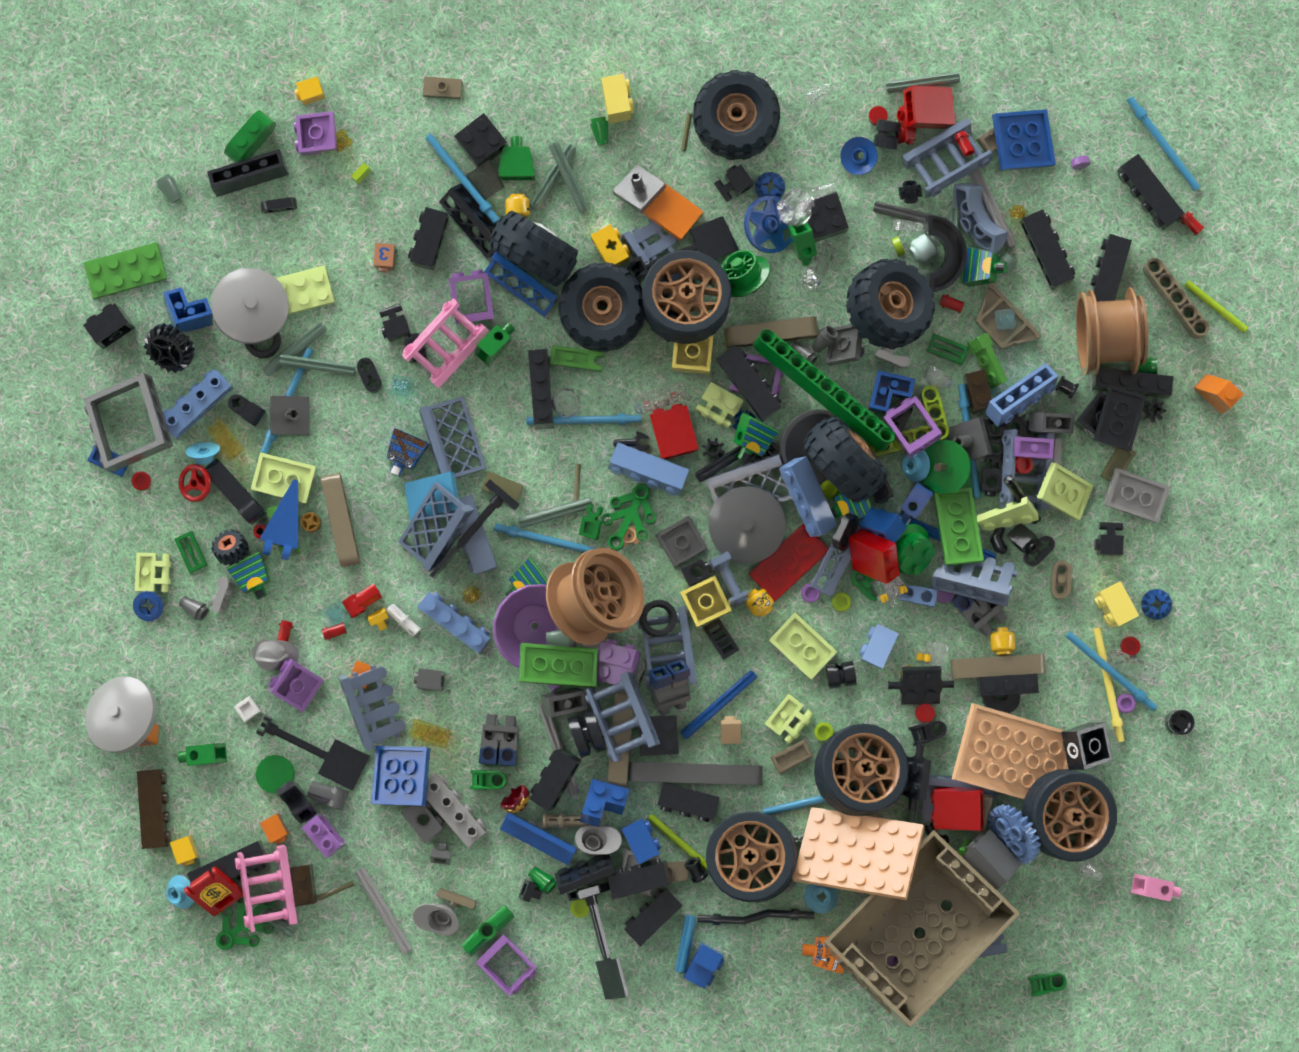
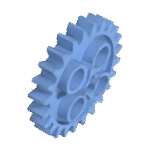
M1002 804L989 813L987 825L991 828L990 830L1023 864L1030 863L1038 856L1040 852L1038 847L1041 844L1037 840L1040 838L1035 835L1037 830L1031 827L1033 823H1028V817L1022 816V811L1017 813L1016 807L1011 809L1010 805L1005 807Z

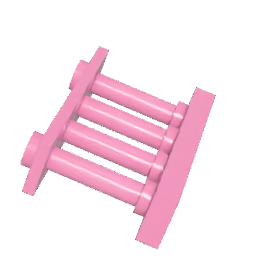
M454 298L444 304L440 314L412 344L410 343L405 347L402 354L408 362L413 357L431 373L430 380L438 388L441 387L472 353L477 344L490 332L482 323L474 325L457 310L460 304ZM451 315L470 331V335L466 339L462 340L444 324ZM438 329L457 345V349L453 353L449 354L431 338ZM425 343L444 359V363L440 368H436L418 352Z
M283 844L277 845L276 851L273 854L244 859V854L241 852L237 853L238 858L235 859L236 870H240L246 909V916H243L245 928L248 927L251 932H255L254 924L278 919L287 920L290 925L297 924L286 846ZM273 861L278 863L279 870L276 873L247 878L246 866ZM277 880L281 882L282 889L279 892L250 897L248 887L250 885ZM275 900L284 901L285 908L282 911L253 916L251 905Z

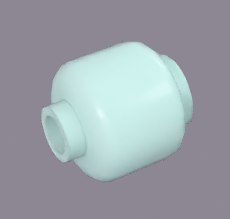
M922 234L911 242L909 250L916 261L926 262L937 255L939 243L933 236L930 237Z

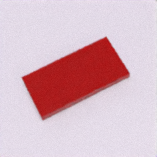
M803 523L780 544L779 548L771 556L764 559L748 575L761 589H765L775 602L826 555L829 548L818 536L810 537Z

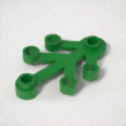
M638 484L632 489V493L611 498L610 505L613 509L621 508L623 503L633 502L628 508L611 514L606 513L602 516V523L605 526H610L614 521L624 518L617 534L610 536L608 539L610 549L620 551L623 548V538L632 520L637 531V539L645 541L648 538V533L643 528L637 511L641 504L645 512V522L649 525L656 522V515L652 512L648 502L651 491L647 485ZM640 491L645 492V495L640 497L638 496V493ZM618 500L619 504L613 505V501ZM651 515L654 517V519L652 521H648L647 517ZM606 517L611 518L610 522H605L604 519ZM644 532V537L641 538L638 536L639 533ZM615 541L620 542V545L615 547L613 546V543Z
M239 900L236 901V926L231 930L230 917L233 916V909L231 907L226 908L231 911L229 916L224 914V910L221 912L223 917L222 931L216 936V944L222 950L231 949L234 944L249 945L250 947H255L259 944V937L256 935H251L249 938L235 937L241 931H250L244 925L245 903H241ZM277 900L272 901L271 904L267 902L259 903L252 910L253 916H258L265 908L275 906ZM269 922L254 924L255 931L269 934L274 930V926ZM266 924H269L271 926L270 931H266L264 929V926ZM224 936L229 938V943L225 944L223 942ZM252 937L257 940L255 945L250 943Z

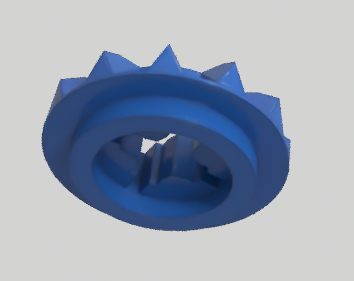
M765 172L756 180V194L759 198L764 196L781 198L785 192V181L779 174ZM770 179H772L773 186L778 188H772L770 194H768V187L764 185H768Z
M1153 589L1143 596L1141 608L1147 617L1160 620L1168 616L1172 610V600L1165 591ZM1155 596L1158 602L1165 603L1159 606V611L1156 607H1149V605L1155 602Z
M145 591L139 593L133 601L135 614L144 621H154L163 613L164 604L161 597L155 592ZM147 600L150 604L155 605L150 609V611L148 610V607L143 606L147 603Z

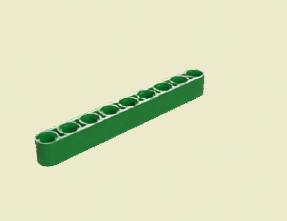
M769 329L760 331L753 343L754 349L832 414L842 419L843 422L875 449L884 451L888 448L895 438L894 431L774 332Z

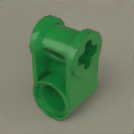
M471 770L470 772L472 773V786H470V789H502L508 782L507 776L503 772ZM496 775H500L503 778V783L500 786H496L493 782Z
M1058 971L1027 977L1031 983L1032 997L1063 990L1067 984L1066 977ZM1055 976L1062 978V983L1059 986L1052 984V979Z

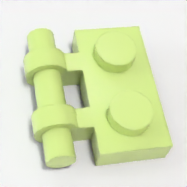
M710 382L701 398L707 402V405L704 407L698 403L695 410L701 413V416L716 421L717 425L729 428L732 422L726 419L727 415L729 414L735 418L744 400ZM715 406L722 410L721 415L711 411V408Z
M157 553L136 554L135 591L155 592L156 584H161V592H168L169 585H171L169 569L172 567L170 554H163L162 561H157ZM157 567H162L161 578H156Z
M788 693L764 724L779 736L785 730L789 734L784 740L791 744L794 739L799 737V732L803 727L811 722L810 719L814 714L810 710H807L804 715L801 714L799 711L804 705ZM794 717H797L799 721L792 729L789 723Z

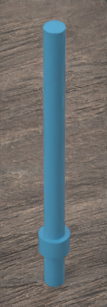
M1130 97L1127 102L1134 110V115L1138 120L1141 119L1192 189L1196 191L1201 186L1146 115L1147 111L1144 107L1141 108L1134 97Z
M429 134L426 140L479 204V209L483 214H487L491 221L497 224L500 218L492 210V205L484 200L435 137Z
M306 347L302 357L310 358L313 350ZM297 367L285 396L294 395L305 368ZM267 430L264 436L266 439L260 452L267 454L272 442L276 440L278 435H270V430Z
M966 384L958 385L960 397L958 404L959 408H961L963 422L970 420V399H967ZM975 459L970 461L973 498H981Z
M618 413V415L566 416L553 417L554 424L618 423V425H626V423L641 422V415ZM533 417L526 418L527 425H534Z
M496 523L494 531L509 534L508 536L516 538L517 536L582 553L597 549L521 530L513 525L509 527Z
M1071 631L1066 634L1065 637L1134 695L1133 697L1136 701L1142 702L1151 711L1156 709L1157 705L1147 697L1143 690H1138Z
M874 783L867 788L870 792L877 791ZM853 786L850 790L855 792L856 786ZM820 795L764 808L763 813L772 815L825 803L826 801Z

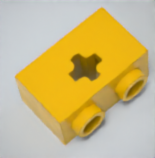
M611 224L591 234V240L604 262L620 266L629 261L628 255L631 253L627 245H622L619 238H621L618 229L616 227L612 228ZM608 244L615 245V250L612 251Z

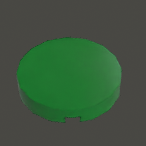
M271 755L261 760L255 775L257 783L263 790L276 794V790L282 787L283 784L291 780L294 781L295 771L292 763L287 758Z

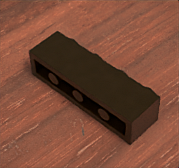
M163 769L137 771L142 849L168 847V843L171 842V832L167 831V823H170L169 811L166 812V804L169 802V797L164 787V784H167V774L163 772Z

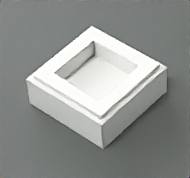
M248 696L234 706L244 723L261 712L251 696Z

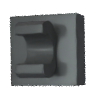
M439 842L438 850L431 849L430 860L432 863L450 865L451 852L446 851L447 843Z

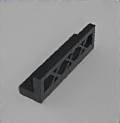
M462 183L451 187L439 203L487 259L490 258L496 251L493 249L488 251L484 241L491 242L492 238L490 236L497 224H494L487 214H483L479 209V204ZM449 197L454 201L455 207H451L447 203ZM460 212L466 215L467 222L460 218ZM472 226L479 230V236L473 233Z

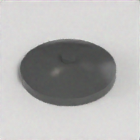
M812 409L798 414L788 423L780 440V457L783 465H785L794 458L807 456L821 486L828 479L810 459L804 450L803 442L807 438L808 432L820 421L835 415L828 410Z
M739 487L728 491L715 503L709 517V533L715 547L721 554L728 551L731 560L739 563H756L768 558L779 548L785 535L786 521L782 507L771 494L756 487Z

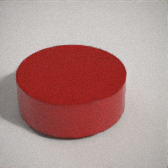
M882 106L873 107L868 115L870 123L875 126L877 119L887 120L888 117L886 109Z
M1016 457L1015 471L1018 474L1029 473L1033 468L1032 459Z
M143 471L136 472L131 479L132 486L139 491L147 490L152 482L150 475Z
M1126 637L1121 641L1120 649L1127 656L1136 655L1140 651V642L1135 637Z
M920 704L915 710V716L918 721L928 723L933 720L935 711L929 704Z

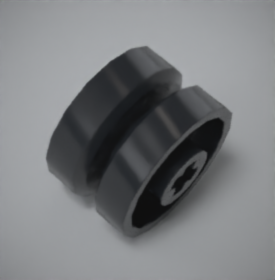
M593 710L583 713L584 726H582L578 716L567 719L581 758L591 755L590 742H592L597 753L607 749L603 739L604 736Z

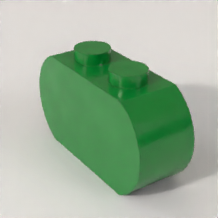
M261 110L255 112L229 141L224 154L235 163L251 158L272 134L276 127V122Z

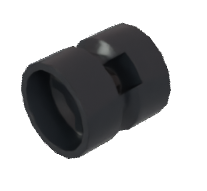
M877 119L876 130L878 134L874 135V145L897 150L899 139L896 136L900 134L902 123Z
M853 661L842 662L841 665L837 663L826 664L829 689L840 688L842 684L846 687L857 684Z
M1186 710L1171 711L1165 718L1167 731L1174 735L1188 734L1195 725L1193 715Z

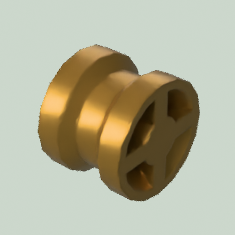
M306 513L301 518V526L308 532H316L321 527V519L315 513Z

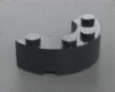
M927 215L925 216V235L938 239L945 253L941 266L934 272L926 273L929 287L933 289V292L948 288L961 276L967 262V245L962 233L952 222L939 216Z

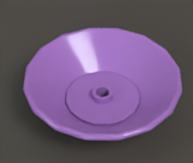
M544 584L526 585L511 592L499 605L493 621L494 641L500 654L509 663L518 668L520 665L521 643L552 645L546 644V632L560 630L550 616L546 601V585ZM532 623H537L535 629L531 628ZM574 642V645H569V647H575L576 642Z

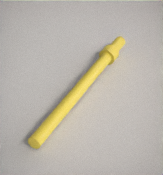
M1101 627L1095 628L1093 631L1098 655L1108 663ZM1102 669L1112 716L1111 725L1112 728L1114 727L1117 742L1125 741L1122 730L1123 720L1119 716L1112 678Z

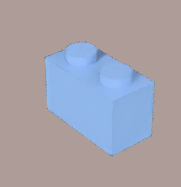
M876 624L875 627L871 626L867 635L870 638L868 644H863L859 652L862 655L860 660L883 669L899 633L879 624Z

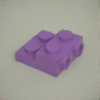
M333 111L296 116L294 130L297 133L298 139L295 141L297 152L302 156L337 150L335 113Z
M607 639V642L602 641L597 654V681L615 685L620 683V675L623 673L632 672L633 676H635L641 652L635 650L636 646L625 644L622 647L618 646V642Z
M289 658L288 661L284 660L281 663L279 675L277 677L273 676L268 684L270 687L269 691L291 706L304 712L324 680Z

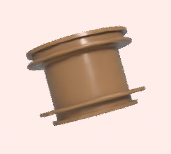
M1132 287L1126 290L1124 300L1097 302L1095 294L1091 289L1088 290L1086 295L1084 292H1079L1076 304V338L1079 364L1083 375H1088L1090 371L1093 376H1096L1100 363L1128 362L1131 373L1136 374L1139 364L1144 365L1146 363L1148 355L1146 307L1143 297L1141 295L1136 296Z
M597 548L582 553L575 562L563 563L552 571L546 585V601L553 622L565 636L582 645H595L606 639L609 633L623 632L637 622L644 608V589L636 569L626 557L609 548Z

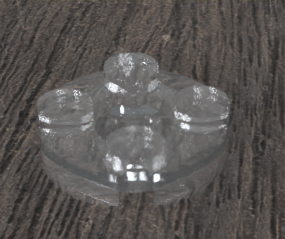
M798 187L794 188L777 203L780 220L787 226L794 225L796 227L804 224L812 215L810 211L812 206L814 207V199L805 190H801Z

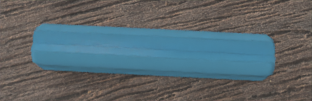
M686 915L684 919L675 971L679 973H685L687 970L696 917L692 915Z

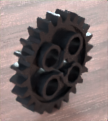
M1016 414L1009 423L1000 425L998 427V434L990 432V426L996 424L987 415V419L983 418L988 438L1002 437L1004 430H1009V424L1017 425V436L1035 438L1036 434H1031V431H1028L1029 420L1024 421L1025 414L1021 417ZM1002 439L989 441L990 447L992 444H998L1001 451L1000 453L992 451L991 455L986 456L984 462L990 460L991 467L997 463V467L1000 469L1003 465Z

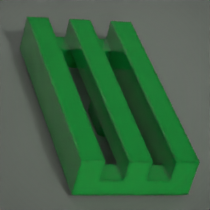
M933 334L926 352L962 366L969 347ZM935 339L964 351L963 353H960L958 351L935 343ZM932 347H936L951 354H954L956 356L961 357V359L959 360L957 358L932 349Z
M193 531L174 539L190 574L208 566ZM189 536L202 562L200 565L187 539ZM180 540H184L195 567L192 568Z

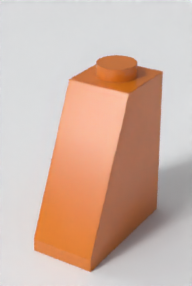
M1206 374L1194 387L1220 414L1232 408L1244 395L1231 381Z

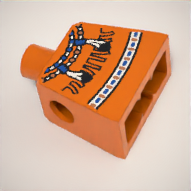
M816 936L814 945H802L801 955L812 956V965L843 974L844 969L836 962L824 944V941L829 936Z

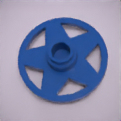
M764 196L756 199L748 207L744 217V230L749 242L757 250L764 253H777L784 250L791 243L789 236L786 241L784 240L782 230L787 228L786 222L795 220L794 214L788 204L778 197ZM766 200L763 212L753 210L760 202ZM777 203L785 209L788 215L779 214ZM749 220L757 227L753 237L749 227ZM769 240L776 249H768L760 245Z

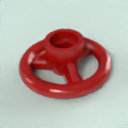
M198 464L186 466L180 473L178 480L180 493L190 502L204 500L211 489V478L208 471ZM191 471L189 484L184 487L185 476ZM192 489L203 492L196 497L188 494Z

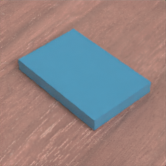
M447 472L404 483L410 521L435 482L441 484L459 499L454 472ZM436 490L434 493L435 500L443 501L442 493ZM448 502L450 512L456 511L458 506L453 502ZM436 504L438 515L444 514V504ZM427 505L425 508L426 516H434L432 505Z

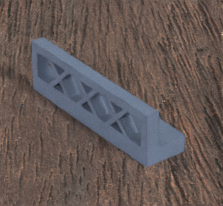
M859 525L855 533L861 529ZM831 543L810 585L812 588L826 596H832L851 559L850 547L848 546L846 550L840 551L837 554L833 543ZM835 558L836 561L831 571H828V561ZM827 576L823 587L818 586L817 583L820 577Z

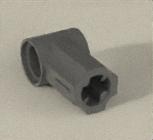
M312 781L307 797L343 810L349 791Z

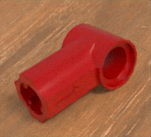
M373 583L361 592L347 597L341 603L352 619L383 597Z

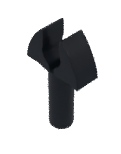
M636 431L637 436L634 439H614L613 445L616 447L617 443H621L626 446H634L639 451H644L650 445H640L637 442L640 439L650 438L646 434Z

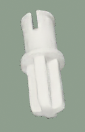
M391 604L387 608V613L411 637L421 629L409 618V615L406 616L395 604Z

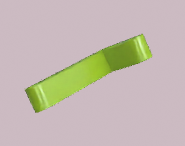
M927 386L920 394L921 403L929 415L932 409L939 412V418H932L938 428L943 429L944 436L940 440H944L948 436L949 428L939 391L934 386ZM926 391H931L934 394L933 400L926 399ZM927 424V426L903 431L901 434L910 445L917 440L916 433L921 432L926 435L932 430ZM895 438L887 451H879L864 441L877 457L904 451Z

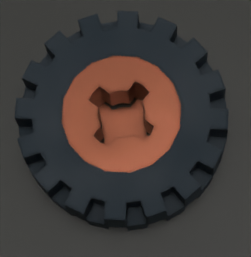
M225 530L223 534L222 532L219 533V537L214 538L215 541H212L211 550L221 564L223 563L226 566L227 564L233 565L234 562L236 564L239 563L238 560H243V556H246L248 554L247 551H249L248 542L238 530Z

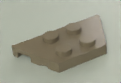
M993 283L989 284L975 321L976 324L985 333L989 334L990 338L1001 350L1039 339L1042 335Z

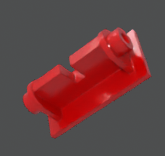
M903 105L897 111L898 122L902 124L900 134L896 137L899 139L898 145L904 142L907 145H913L914 141H916V128H906Z

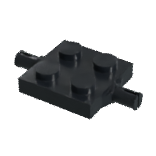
M941 666L902 667L900 680L898 682L888 681V690H900L901 705L940 704L942 688H954V680L942 681Z
M916 744L915 756H907L909 766L908 781L901 795H905L910 799L908 808L910 811H916L917 800L926 799L931 760H926L923 757L925 745Z

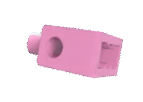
M1134 873L1131 893L1171 901L1172 898H1180L1181 888L1175 887L1174 882Z

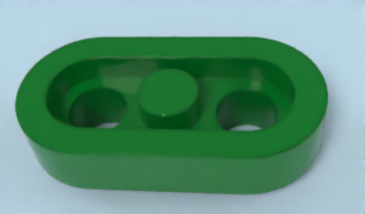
M855 570L852 572V584L869 600H879V596L884 594L883 585L878 580ZM857 575H862L864 580L859 582ZM872 588H876L878 590V593L876 595L871 594Z

